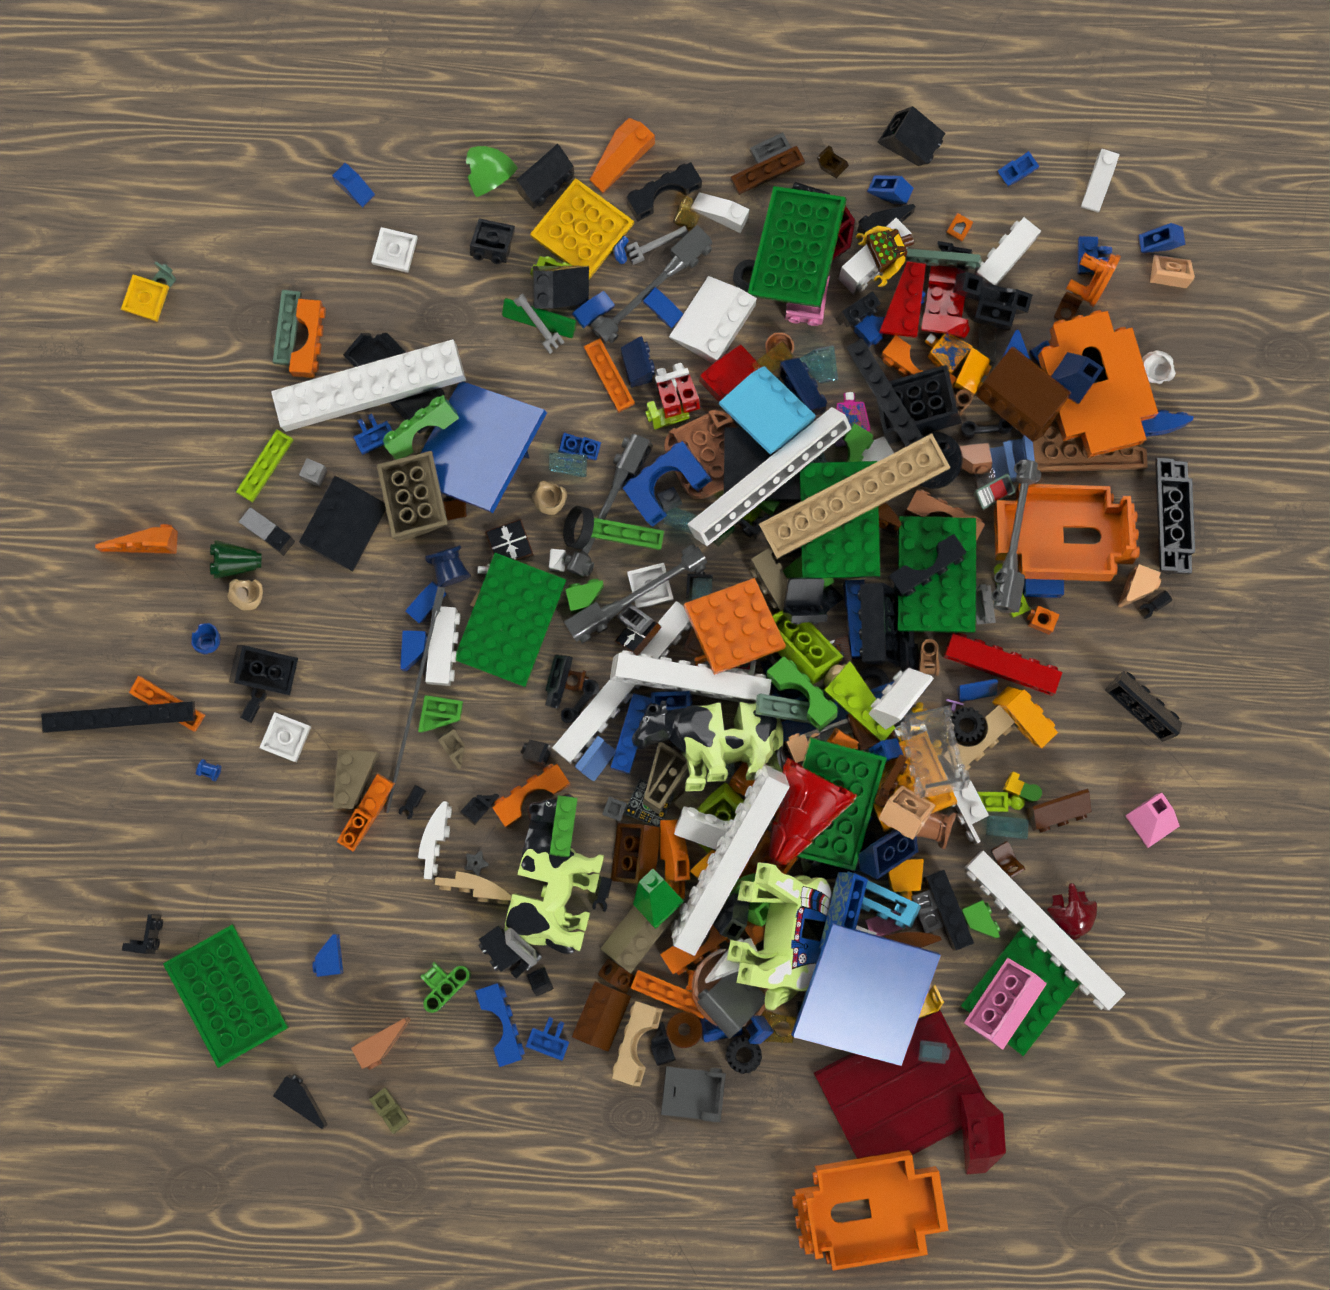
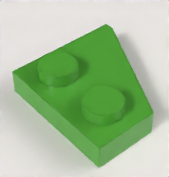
M425 695L418 732L423 733L459 722L463 701Z

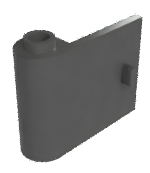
M738 972L723 977L709 991L704 989L697 996L699 998L697 1003L728 1038L735 1035L765 1003V995L758 987L736 983Z
M666 1066L661 1115L721 1122L726 1073H722L720 1068H711L710 1071Z

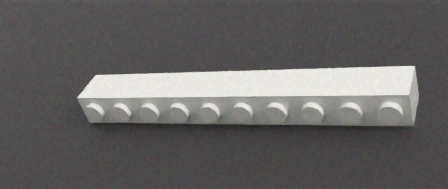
M831 407L690 521L687 525L694 538L708 546L851 430L852 428L846 415Z
M676 601L658 622L662 626L661 629L638 656L649 654L653 656V659L666 657L670 652L668 648L680 641L682 638L680 634L684 629L688 631L691 628L692 624L688 615L679 602ZM609 680L552 747L553 750L570 764L573 761L577 763L583 756L582 750L585 747L589 748L595 740L594 736L598 732L602 733L608 726L606 722L609 718L612 717L614 719L620 712V705L623 702L626 704L632 698L631 692L635 688L639 689L642 685Z
M980 851L964 867L967 870L966 875L972 881L976 880L981 885L979 888L987 896L990 894L995 899L994 903L1001 910L1005 909L1009 913L1008 917L1015 924L1019 923L1023 927L1022 931L1027 937H1033L1037 941L1036 946L1045 953L1047 951L1052 956L1050 960L1059 967L1061 965L1066 970L1064 974L1071 981L1076 980L1080 984L1078 988L1085 995L1090 994L1094 999L1093 1003L1100 1010H1110L1126 994L984 851Z

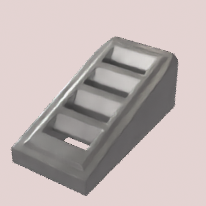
M631 603L617 616L624 625L640 635L654 622L652 618Z

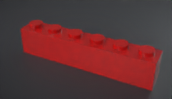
M956 632V634L953 633L950 636L943 658L1050 696L1056 694L1063 673L1058 671V667L1041 665L1040 661L1029 658V660L1021 658L1022 655L1016 652H1004L1002 647L996 645L992 647L985 645L986 642L979 639H974L973 641L968 639L967 635Z

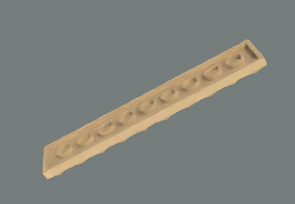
M930 434L763 521L759 525L778 559L950 469V466L933 434Z

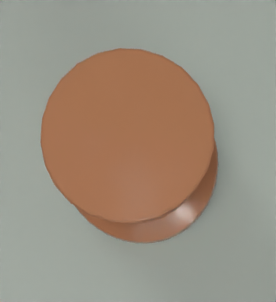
M937 811L930 814L917 837L933 839L938 842L940 848L945 849L957 813L953 812L951 815H945Z

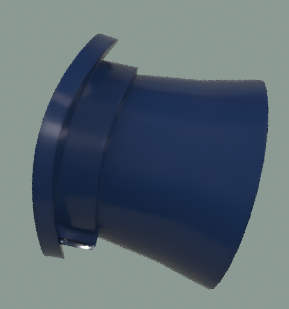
M461 545L425 556L426 562L432 564L435 568L437 586L444 588L471 577V574L459 557Z

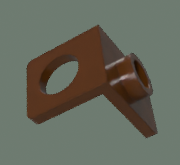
M1066 291L1055 312L1054 318L1057 320L1065 319V321L1072 320L1083 302V298ZM1068 308L1071 311V316L1068 318L1062 317L1060 314L1061 309Z
M460 500L443 501L447 521L467 516L465 502Z
M570 670L568 677L575 675L578 678V683L575 686H570L566 682L565 689L583 693V683L589 679L586 671L583 670L581 673Z
M1008 841L991 850L997 865L1010 878L1025 870V867L1016 859ZM1018 867L1017 870L1008 872L1011 868Z
M610 959L606 960L598 973L601 978L624 993L628 992L635 978L633 974ZM612 966V971L605 975L606 969Z

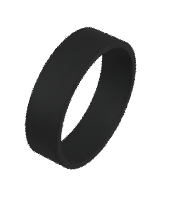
M575 506L570 510L563 528V539L566 546L583 549L588 544L594 528V515L591 509ZM582 513L583 526L580 536L575 542V525Z

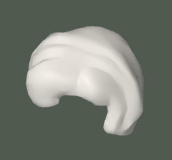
M1155 350L1148 352L1142 357L1150 383L1162 384L1163 381H1170L1175 377L1176 372L1174 370L1173 358L1167 353Z

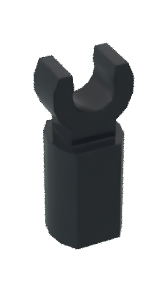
M1164 590L1152 598L1149 604L1141 605L1138 611L1143 608L1147 609L1148 614L1143 617L1147 619L1152 616L1153 611L1157 612L1170 603L1172 597Z
M256 688L252 690V699L248 701L240 718L252 723L260 708L259 704L267 698L266 693L257 698L256 693L258 690Z
M414 785L405 801L407 802L406 805L402 806L398 813L402 815L404 810H409L407 819H412L414 816L413 809L418 807L426 790Z
M599 876L595 895L598 897L592 905L594 910L597 903L603 904V912L607 910L605 900L609 898L612 884L611 878Z
M536 951V957L538 962L542 958V956ZM523 959L520 961L521 964L511 972L516 979L525 970L529 971L532 968Z

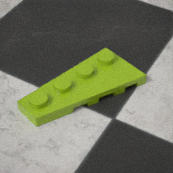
M851 661L844 666L824 689L832 699L879 741L885 740L896 728L892 725L885 730L869 715V712L873 709L870 706L876 698Z

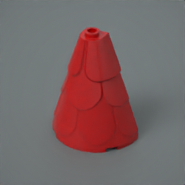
M789 758L786 759L783 765L782 773L786 775L790 787L776 810L775 820L772 822L768 854L771 858L770 862L779 867L782 864H789L811 845L813 839L830 826L832 821L846 810L857 797V794L842 786L831 783Z

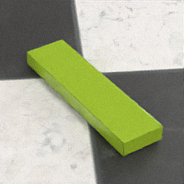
M276 429L236 493L253 503L294 441L293 438Z

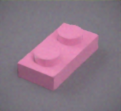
M895 910L893 911V913L898 916L902 915L900 913L895 912ZM876 916L865 920L868 930L877 933V936L903 929L895 925V920L891 918L884 920Z

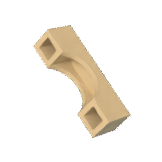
M1000 705L983 718L985 720V732L983 739L978 745L966 747L956 743L940 757L955 775L960 772L963 775L971 768L969 764L974 759L977 762L985 755L983 751L988 746L991 749L999 742L997 738L1001 734L1006 736L1013 729L1011 725L1015 721Z
M635 1001V1004L630 1009L631 1017L629 1024L624 1029L625 1037L623 1043L620 1044L618 1049V1060L612 1069V1079L633 1086H641L646 1067L638 1058L637 1044L645 1032L651 1029H658L663 1009Z

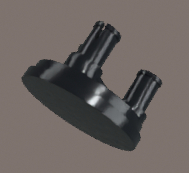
M930 432L923 434L922 437L933 434L950 469L925 481L920 486L929 489H939L948 486L957 478L962 468L963 455L960 446L952 437L941 432Z

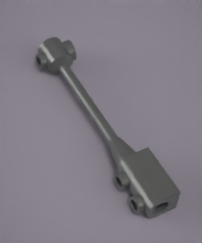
M696 225L670 249L672 260L653 282L613 319L599 316L592 323V331L596 337L600 338L604 344L607 341L613 343L619 336L617 334L619 331L618 323L635 309L655 287L657 288L667 278L682 269H686L688 266L691 269L698 264L699 260L697 258L701 254L706 256L711 252L712 240Z
M631 434L630 438L625 437L623 439L622 448L625 449L622 455L616 454L613 463L616 465L612 488L597 517L598 519L605 520L618 491L622 489L629 477L635 478L641 473L653 448L650 440L636 434ZM590 538L588 544L581 551H575L573 555H567L564 564L567 565L566 569L569 572L580 577H584V575L589 576L592 573L594 562L591 561L588 553L596 538Z
M1020 460L1014 466V471L1017 473L1016 481L1021 486L1009 552L1002 568L994 577L997 582V588L991 594V599L994 601L993 608L1002 613L1019 612L1025 575L1018 572L1017 548L1028 486L1037 483L1041 478V471L1037 469L1038 463L1032 460Z
M692 544L682 550L681 564L620 601H615L602 608L595 602L564 621L575 641H581L583 644L592 638L590 636L591 633L595 631L598 634L608 629L606 624L623 607L682 571L687 570L691 573L695 571L696 574L706 569L705 564L708 562L699 547Z

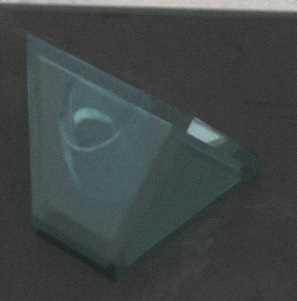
M833 345L814 349L800 358L801 362L806 363L809 369L808 373L819 381L820 384L838 380Z

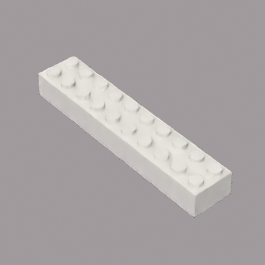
M452 339L271 391L280 427L287 432L466 381L457 345Z
M765 764L762 769H758L756 772L753 786L747 788L744 802L739 803L737 806L734 820L731 819L726 827L727 832L724 837H720L715 854L712 853L710 855L706 870L701 871L697 886L692 887L689 893L690 899L687 904L684 903L682 905L680 917L678 920L675 919L671 925L673 945L694 956L790 787L785 774Z

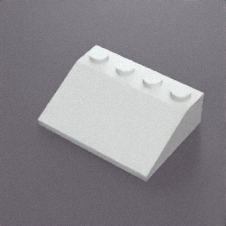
M708 276L669 338L713 364L724 356L756 306L757 298L738 287Z

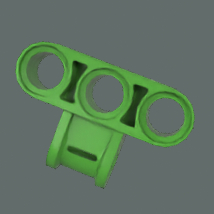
M433 962V966L420 976L433 990L424 999L423 1005L425 1010L431 1013L441 1010L469 981L471 977L469 968L458 966L447 974L437 963ZM459 969H463L466 972V978L463 981L456 977ZM446 983L452 986V992L449 995L444 994L442 991V987ZM431 998H435L438 1001L436 1009H431L428 1005Z

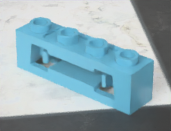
M868 880L866 889L896 903L894 910L902 915L898 916L891 909L866 897L863 898L861 909L867 912L872 909L878 912L876 916L884 920L891 918L895 920V925L903 929L906 926L911 928L921 906ZM897 902H900V903L906 905L907 907L905 908V907H903V906L897 904Z

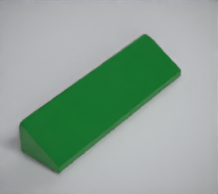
M504 299L503 317L536 327L522 306L518 307L511 299ZM531 306L549 332H558L561 336L573 338L577 327L576 320L540 308L534 309Z

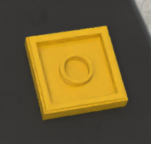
M133 274L121 310L158 322L169 286Z

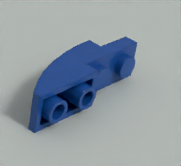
M1158 410V414L1154 418L1141 422L1146 437L1157 436L1185 427L1193 420L1194 416H1189L1185 412L1172 414L1167 410Z

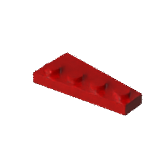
M907 261L879 333L917 337L926 264Z

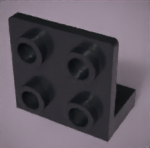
M148 913L144 941L130 939L129 943H123L122 951L155 954L160 946L158 934L163 927L162 915Z

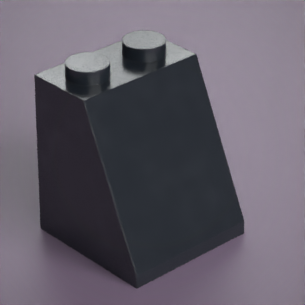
M912 106L894 114L878 143L913 164L921 166L932 161L934 158L933 153L942 145V139L946 133Z

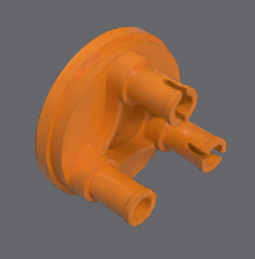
M1084 253L1079 263L1093 270L1094 276L1087 286L1071 279L1066 290L1082 297L1084 301L1094 307L1115 271L1121 256L1111 254L1106 262Z

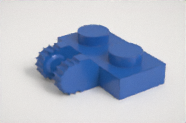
M1079 236L1077 274L1094 275L1093 270L1079 263L1084 253L1107 262L1108 257L1098 258V254L1112 253V247H1098V237Z
M372 413L368 416L374 427L369 430L366 429L362 419L357 420L363 432L354 436V439L362 455L383 446L385 435L392 431L388 421L377 425Z
M549 1017L544 1031L532 1028L525 1047L563 1061L569 1041L559 1037L565 1023L560 1021L555 1036L548 1034L553 1023V1018Z

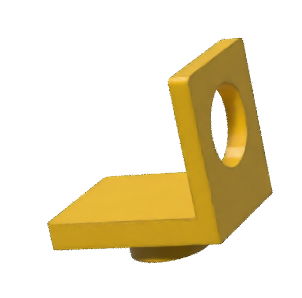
M936 985L932 986L929 993H927L919 1018L937 1012L942 1007L944 1001Z

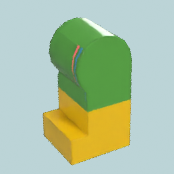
M1014 771L1009 774L1003 791L1021 796L1028 802H1034L1041 798L1042 790L1038 785H1029L1018 780L1020 774Z

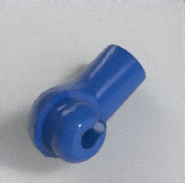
M625 236L618 241L612 250L614 258L619 264H624L627 261L624 247L628 244L629 240Z

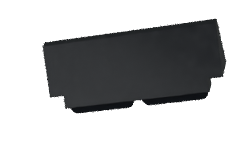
M361 333L343 356L354 367H358L407 352L388 333L377 334L375 338L370 333ZM438 388L389 403L405 420H410L419 409L429 406L434 398L441 397L442 395L445 396V392L442 388ZM425 426L417 432L422 434L429 426Z

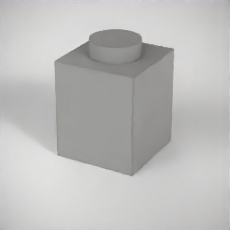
M306 458L299 476L303 481L321 487L328 470L323 464Z

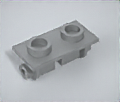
M978 585L979 587H976V624L996 623L993 600L991 599V585Z

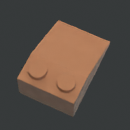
M410 1017L398 1021L351 1048L362 1069L367 1067L371 1070L382 1064L381 1059L387 1056L411 1021Z

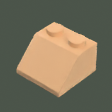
M1140 564L1129 572L1118 607H1124L1153 593L1155 589L1157 590L1161 583L1159 578L1161 572Z
M901 785L887 801L879 820L883 821L885 825L898 830L905 837L914 839L936 805Z

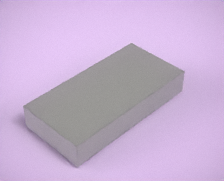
M512 928L506 930V944L531 967L537 963L536 950Z

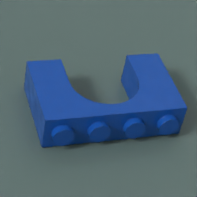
M683 441L674 444L669 452L659 456L655 463L645 467L637 477L628 480L623 487L646 522L652 527L667 516L654 494L655 484L663 474L670 471L683 473L697 492L712 481V478Z

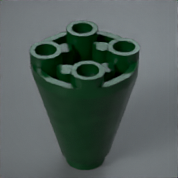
M215 540L214 544H210V555L214 556V563H210V575H214V579L261 568L262 556L261 553H257L255 550Z

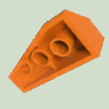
M161 524L160 527H152L95 544V548L100 552L176 554L178 531L172 525Z

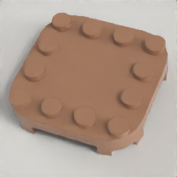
M716 409L708 411V414L677 429L673 428L665 439V454L671 450L674 444L683 441L712 478L710 483L697 492L683 473L674 471L683 490L692 499H704L724 490L725 428L737 427L731 416L723 411H716Z

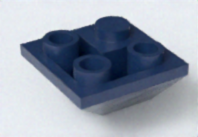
M1067 352L1051 377L1071 392L1068 397L1070 400L1079 404L1103 370V367L1088 357Z

